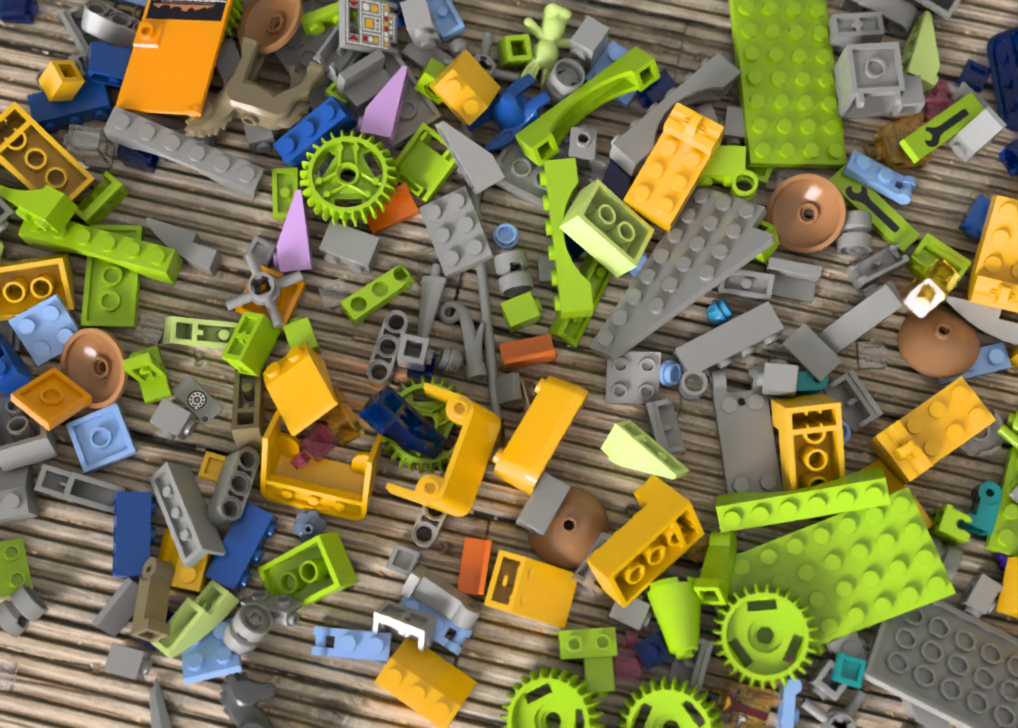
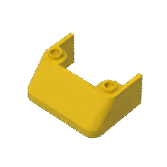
M550 375L547 379H540L534 390L537 393L534 401L505 450L500 447L492 461L496 464L494 468L495 476L529 496L534 491L539 478L580 409L583 410L589 394L588 390L579 385Z
M425 383L423 387L425 395L447 403L446 414L452 422L462 425L444 478L434 474L423 476L418 481L415 491L391 483H387L386 489L390 494L455 517H463L472 510L501 429V422L497 414L466 396Z
M276 410L262 439L260 492L264 498L272 502L306 510H316L319 513L353 521L362 520L368 511L379 469L383 434H377L371 452H358L353 457L352 465L300 453L301 444L299 440L291 434L281 432V415Z

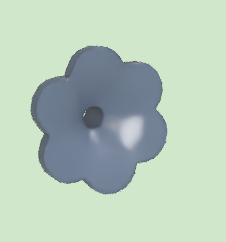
M310 510L308 513L300 512L296 516V523L293 525L292 531L304 543L319 534H324L323 531L327 527V522L324 518H320V514L316 510Z

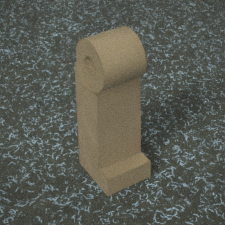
M150 557L145 562L139 580L130 636L153 643L170 635L171 625L166 623L170 582L174 575V565L156 557Z

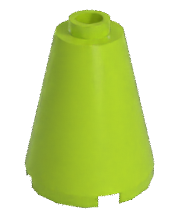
M687 576L688 582H679L678 577L661 579L651 583L650 589L646 588L647 597L669 652L672 655H676L677 659L692 658L694 656L693 653L699 649L701 602L694 589L695 577Z

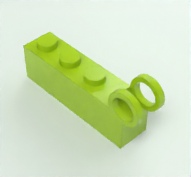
M720 146L697 185L709 187L712 184H723L724 187L730 188L731 196L751 201L756 194L758 178L752 171L745 170L746 146ZM745 182L749 184L752 189L748 191H742L738 189L736 185L738 183Z

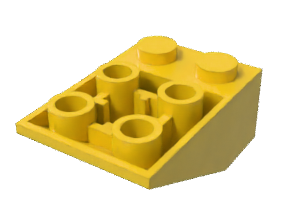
M499 550L484 606L565 629L577 581L572 578L573 572L528 557Z

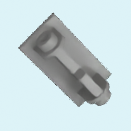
M265 590L255 591L241 602V605L256 602L265 606L270 611L272 617L274 614V623L288 627L298 624L299 615L296 614V609L303 604V601L292 599L291 596L274 595Z

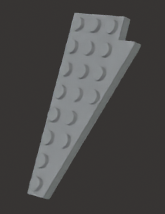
M697 185L670 233L665 232L589 345L591 352L615 361L773 245L776 241L775 235L757 229L767 214L766 207Z

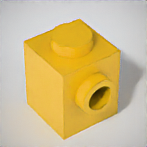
M51 60L38 80L50 102L72 101L85 82L74 60Z

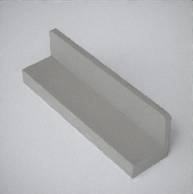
M166 462L149 480L183 565L192 568L208 553L219 556L225 555V548L215 525L208 518V508L192 470L189 467Z

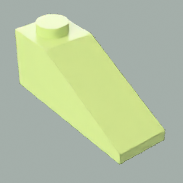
M925 11L912 24L901 57L903 74L911 76L921 75L923 92L933 89L939 79L937 73L940 67L932 15L929 11Z
M176 316L165 317L163 344L225 349L238 323Z
M630 419L615 423L600 448L608 455L609 460L615 464L674 480L685 476L690 471Z

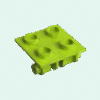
M23 537L1 541L0 598L11 596L23 584L33 589Z

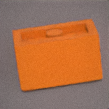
M407 182L394 187L396 190L395 195H388L392 202L391 205L383 203L385 213L377 209V219H374L371 215L367 216V225L372 235H376L419 215V210L410 194Z
M551 334L499 344L504 371L556 361L557 353L553 346Z
M465 537L457 589L463 593L484 597L493 543L492 539L481 540Z

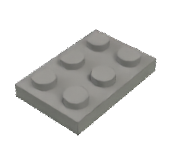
M466 186L419 207L444 275L448 279L495 257L469 189Z

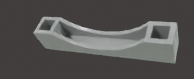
M719 52L711 59L706 58L694 74L690 72L684 77L679 87H672L659 104L657 102L652 104L643 118H636L630 124L629 130L624 134L619 133L614 137L610 144L612 147L609 157L632 177L643 167L654 148V140L658 130L666 122L677 102L688 107L706 101H719L736 86L741 71Z
M114 106L104 127L106 138L133 150L155 154L182 164L207 176L228 190L251 200L255 199L264 179V169L193 138L186 137V135L117 106Z

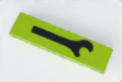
M970 92L908 135L899 144L915 164L959 133L984 110V107L974 94Z
M844 165L829 180L837 186L845 202L853 210L871 213L872 228L890 245L899 243L900 246L897 250L901 255L921 235L874 190L842 174Z

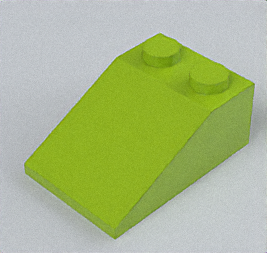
M338 531L319 534L257 568L264 587L270 594L288 595L292 599L303 601V604L296 611L332 596L358 582Z

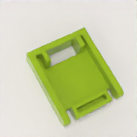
M422 123L395 159V166L393 167L397 168V172L401 170L396 176L398 182L401 184L407 182L409 190L419 198L423 196L422 200L428 204L455 170L457 164L448 149L441 156L427 145L432 137H435L446 146L442 137L425 123Z

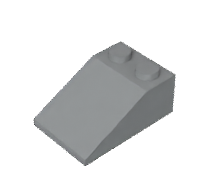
M0 391V467L3 472L58 457L54 428L48 431L11 401V397Z

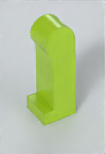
M398 265L340 302L342 311L357 328L370 315L398 297L399 294L407 291L415 283V280L403 265Z
M712 531L710 534L709 547L706 552L700 578L695 579L694 589L701 604H727L737 553V537L734 531L724 533ZM709 591H715L717 596L712 597L708 593Z

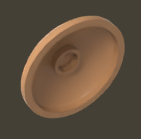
M249 0L241 13L242 19L238 21L237 35L240 44L244 36L256 40L260 44L258 55L270 54L281 49L293 38L300 26L303 15L302 0Z
M800 174L786 179L774 190L767 205L766 217L768 223L775 225L779 242L783 247L799 253H811L828 247L838 238L846 221V204L842 193L830 180L815 174ZM808 209H812L814 212L813 217L810 219L805 215Z
M934 307L930 312H922L923 309L915 311L903 321L897 336L898 348L903 359L916 371L933 378H953L967 372L976 362L980 351L979 337L972 324L960 314L948 309Z
M86 328L77 331L67 340L61 354L60 370L92 396V403L87 408L99 409L112 405L121 397L128 381V373L124 370L122 360L127 359L126 354L119 341L112 334L99 328Z
M571 487L544 535L537 536L528 530L527 534L533 550L543 561L561 569H575L580 566L600 533L605 532L609 534V522L603 506L592 494L585 490ZM564 522H573L574 528L570 531L566 530Z

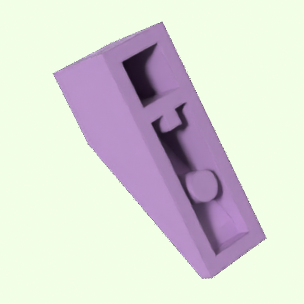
M402 65L366 107L364 117H359L357 131L360 134L363 131L366 140L373 135L375 144L381 141L383 146L393 148L409 82L408 66Z
M303 190L295 191L276 246L277 252L273 253L274 266L279 268L280 273L314 269L306 202L302 194Z

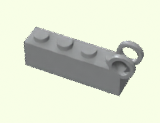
M769 301L675 348L672 356L676 363L680 364L683 373L677 388L679 395L683 399L695 401L702 396L708 386L707 377L710 375V370L716 367L722 370L734 363L733 358L739 355L745 358L756 352V347L762 343L768 346L780 339L779 335L784 330V326ZM685 380H696L700 385V390L696 392L690 391L685 385Z

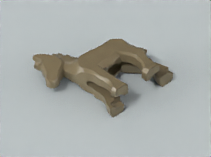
M244 36L241 42L242 56L235 68L234 74L227 80L212 103L207 98L205 99L200 117L190 116V118L185 120L187 124L184 128L187 131L185 135L186 137L199 136L200 138H205L207 135L209 137L217 136L221 130H226L234 117L242 119L249 126L258 125L271 130L290 128L296 122L303 119L302 115L309 114L310 105L304 102L309 101L312 92L324 80L327 69L324 65L313 61L309 62L306 72L301 71L294 65H290L288 70V76L291 79L290 88L276 94L256 83L266 63V55H258L260 44L256 40Z

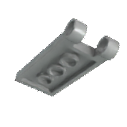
M764 365L749 367L748 376L751 390L727 393L725 371H710L709 383L726 494L742 491H782L768 395L762 394L763 386H757L759 370H764ZM738 399H743L745 404L743 406L739 405Z

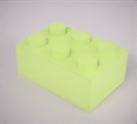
M599 179L578 192L559 226L561 230L615 277H619L637 266L655 231Z

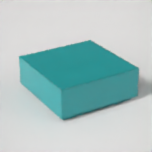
M837 652L831 680L861 689L868 660Z

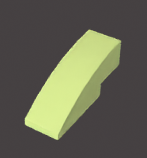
M211 580L195 601L188 597L167 622V624L171 625L170 635L152 644L171 659L190 648L211 632L234 609L240 600L217 582Z

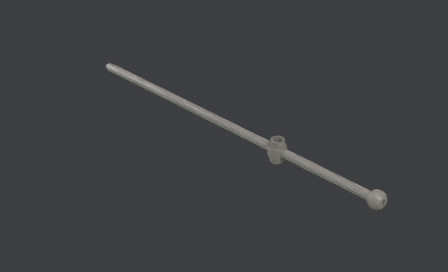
M461 38L454 39L449 46L450 54L455 58L464 49L469 50L468 43ZM462 123L463 135L473 141V131H469L466 124ZM457 166L458 173L462 174L459 167ZM468 185L469 192L482 222L479 193L473 194ZM486 262L476 266L481 320L485 323L483 340L490 408L500 419L501 432L503 430L501 405L497 404L494 378L498 377L487 266Z

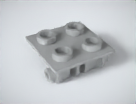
M627 351L615 361L606 359L605 403L646 404L659 400L660 351Z

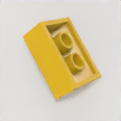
M68 253L0 263V321L9 320L58 293L68 310L75 309L74 276Z
M408 637L391 656L374 681L439 728H448L478 683L426 646L424 652L418 650V641Z

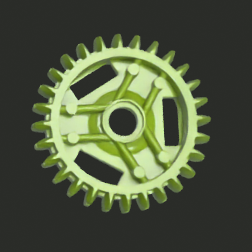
M353 129L350 132V136H345L344 131L341 130L340 137L337 138L331 132V140L329 141L321 137L322 146L312 145L315 153L306 152L309 161H302V167L305 170L300 171V177L303 179L300 181V186L302 189H305L302 191L305 199H308V206L310 208L314 207L316 215L322 213L324 221H327L332 216L334 225L337 224L339 219H342L344 227H347L348 220H352L354 226L357 227L358 219L361 218L367 224L368 215L377 219V209L385 213L383 203L391 205L392 201L388 195L396 194L393 186L398 184L397 178L394 177L398 174L397 168L393 167L395 166L394 158H389L390 151L388 149L383 150L384 147L381 141L375 144L373 135L366 140L363 131L359 137H355ZM367 155L373 157L382 174L375 177L364 157ZM330 156H334L322 177L318 176L317 173L321 165ZM345 170H352L356 173V176L351 182H345L341 179V174ZM362 201L361 205L353 207L335 205V202Z
M421 376L420 384H416L415 380L411 378L410 387L401 382L402 391L400 393L392 389L395 398H385L389 407L381 406L380 410L386 416H381L377 419L379 423L384 424V426L377 428L378 433L385 434L382 444L389 443L384 448L385 453L394 452L390 457L391 461L394 462L400 458V468H403L408 463V471L412 473L415 467H418L420 475H423L425 468L429 469L430 474H434L435 467H438L441 473L444 472V464H449L455 445L449 451L444 450L442 447L454 426L462 429V425L456 424L448 418L446 414L447 403L441 401H413V396L425 394L423 387L426 380L424 376ZM432 376L430 383H428L451 392L455 390V383H452L448 388L445 387L446 380L442 378L439 384H436L435 376ZM460 389L456 393L463 395L464 391ZM424 417L432 418L435 421L434 428L430 431L421 430L419 427L420 420ZM401 427L414 448L407 453L402 449L393 434V431Z
M766 582L764 590H760L758 583H754L753 592H750L747 586H743V596L734 591L733 594L736 600L733 602L727 599L729 608L719 607L718 611L724 615L723 619L714 618V622L721 625L720 628L712 630V633L720 635V639L713 641V645L722 646V649L716 655L726 656L721 665L731 664L733 666L730 670V675L735 674L737 671L741 673L739 682H742L746 677L750 678V687H753L756 680L760 681L761 689L765 688L766 682H771L773 689H776L777 680H781L784 686H788L786 677L790 676L793 680L797 681L798 678L795 671L799 670L802 673H806L807 671L802 665L803 662L812 664V659L807 655L808 653H817V650L810 646L811 642L819 641V638L811 636V632L818 630V626H809V622L815 616H805L804 612L809 608L808 604L799 607L798 603L801 597L798 596L793 600L790 599L791 589H788L785 594H781V585L779 584L775 591H770L768 582ZM776 599L777 609L748 611L747 601ZM761 627L772 629L774 638L770 643H762L758 640L757 631ZM794 634L803 637V641L793 663L790 664L784 661L783 658ZM733 639H738L753 662L748 666H744L730 647L729 642Z
M545 667L540 669V674L538 670L530 671V677L527 675L520 677L522 684L514 683L512 685L516 693L509 692L506 694L511 703H503L501 705L508 710V714L500 715V718L507 720V725L501 728H551L547 719L550 713L555 712L561 718L559 728H577V712L580 709L584 715V728H604L605 724L597 722V718L605 713L596 712L595 707L600 705L601 701H592L591 697L596 693L595 690L586 692L585 689L589 684L588 681L578 684L579 674H574L569 678L570 670L568 669L562 670L560 674L558 667H552L550 672ZM549 683L552 692L530 703L527 698L528 695L536 688Z
M664 675L661 678L660 684H658L655 678H651L650 688L643 682L640 685L641 692L637 689L631 692L634 700L629 697L625 700L624 704L628 708L623 707L621 709L620 715L625 718H621L618 721V726L635 728V721L643 703L652 706L644 728H664V723L668 720L677 722L680 728H723L724 722L715 721L721 716V711L712 712L711 709L715 706L716 701L712 700L707 703L705 700L708 691L699 695L697 693L699 689L698 683L691 689L688 687V678L680 685L678 684L677 675L674 676L671 683H668L667 677ZM687 700L696 707L705 720L703 725H698L683 705V702Z

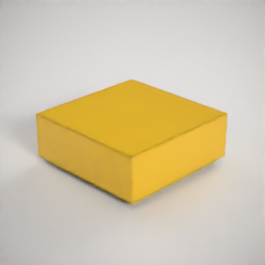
M206 451L197 477L217 483L227 457Z

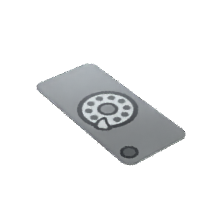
M186 376L172 390L178 399L203 424H208L222 410V407L191 376Z

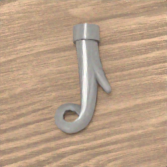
M454 300L445 302L440 307L439 317L445 324H453L460 320L466 361L464 370L467 381L486 378L488 375L482 356L485 323L481 322L476 332L470 313L461 302ZM451 309H455V314L451 317H448V311Z

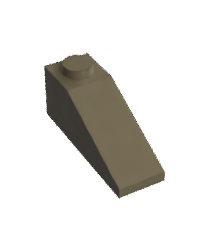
M235 369L231 432L237 450L244 447L262 448V439L265 434L263 372L261 371L259 377L238 373V370Z

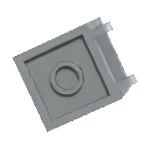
M899 42L846 44L833 68L839 117L846 119L888 116L894 106L901 105V96L905 92Z

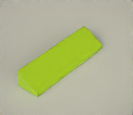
M587 253L579 272L591 283L595 311L612 277V273ZM558 311L548 334L573 347H577L592 316L561 319L560 311Z

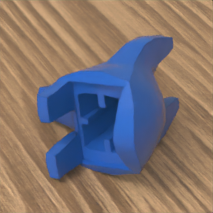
M529 73L513 82L498 98L494 99L489 107L470 126L466 125L467 129L472 131L482 124L493 120L501 132L484 146V149L491 153L506 148L517 140L515 135L539 118L540 109L551 102L549 96L544 91L534 98L523 96V93L536 83L534 77Z

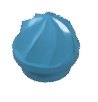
M724 298L718 301L713 300L712 304L707 308V319L713 324L726 323L729 321V318L734 316L731 307Z

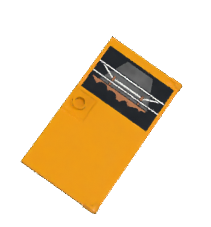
M148 0L142 21L139 23L133 50L116 106L129 112L200 117L233 0Z

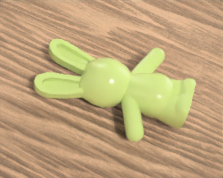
M553 3L543 9L541 27L532 18H525L524 20L525 27L539 41L531 49L533 60L526 65L519 79L528 73L535 79L538 71L541 70V92L543 82L559 60L558 48L570 49L571 38L562 37L572 12Z

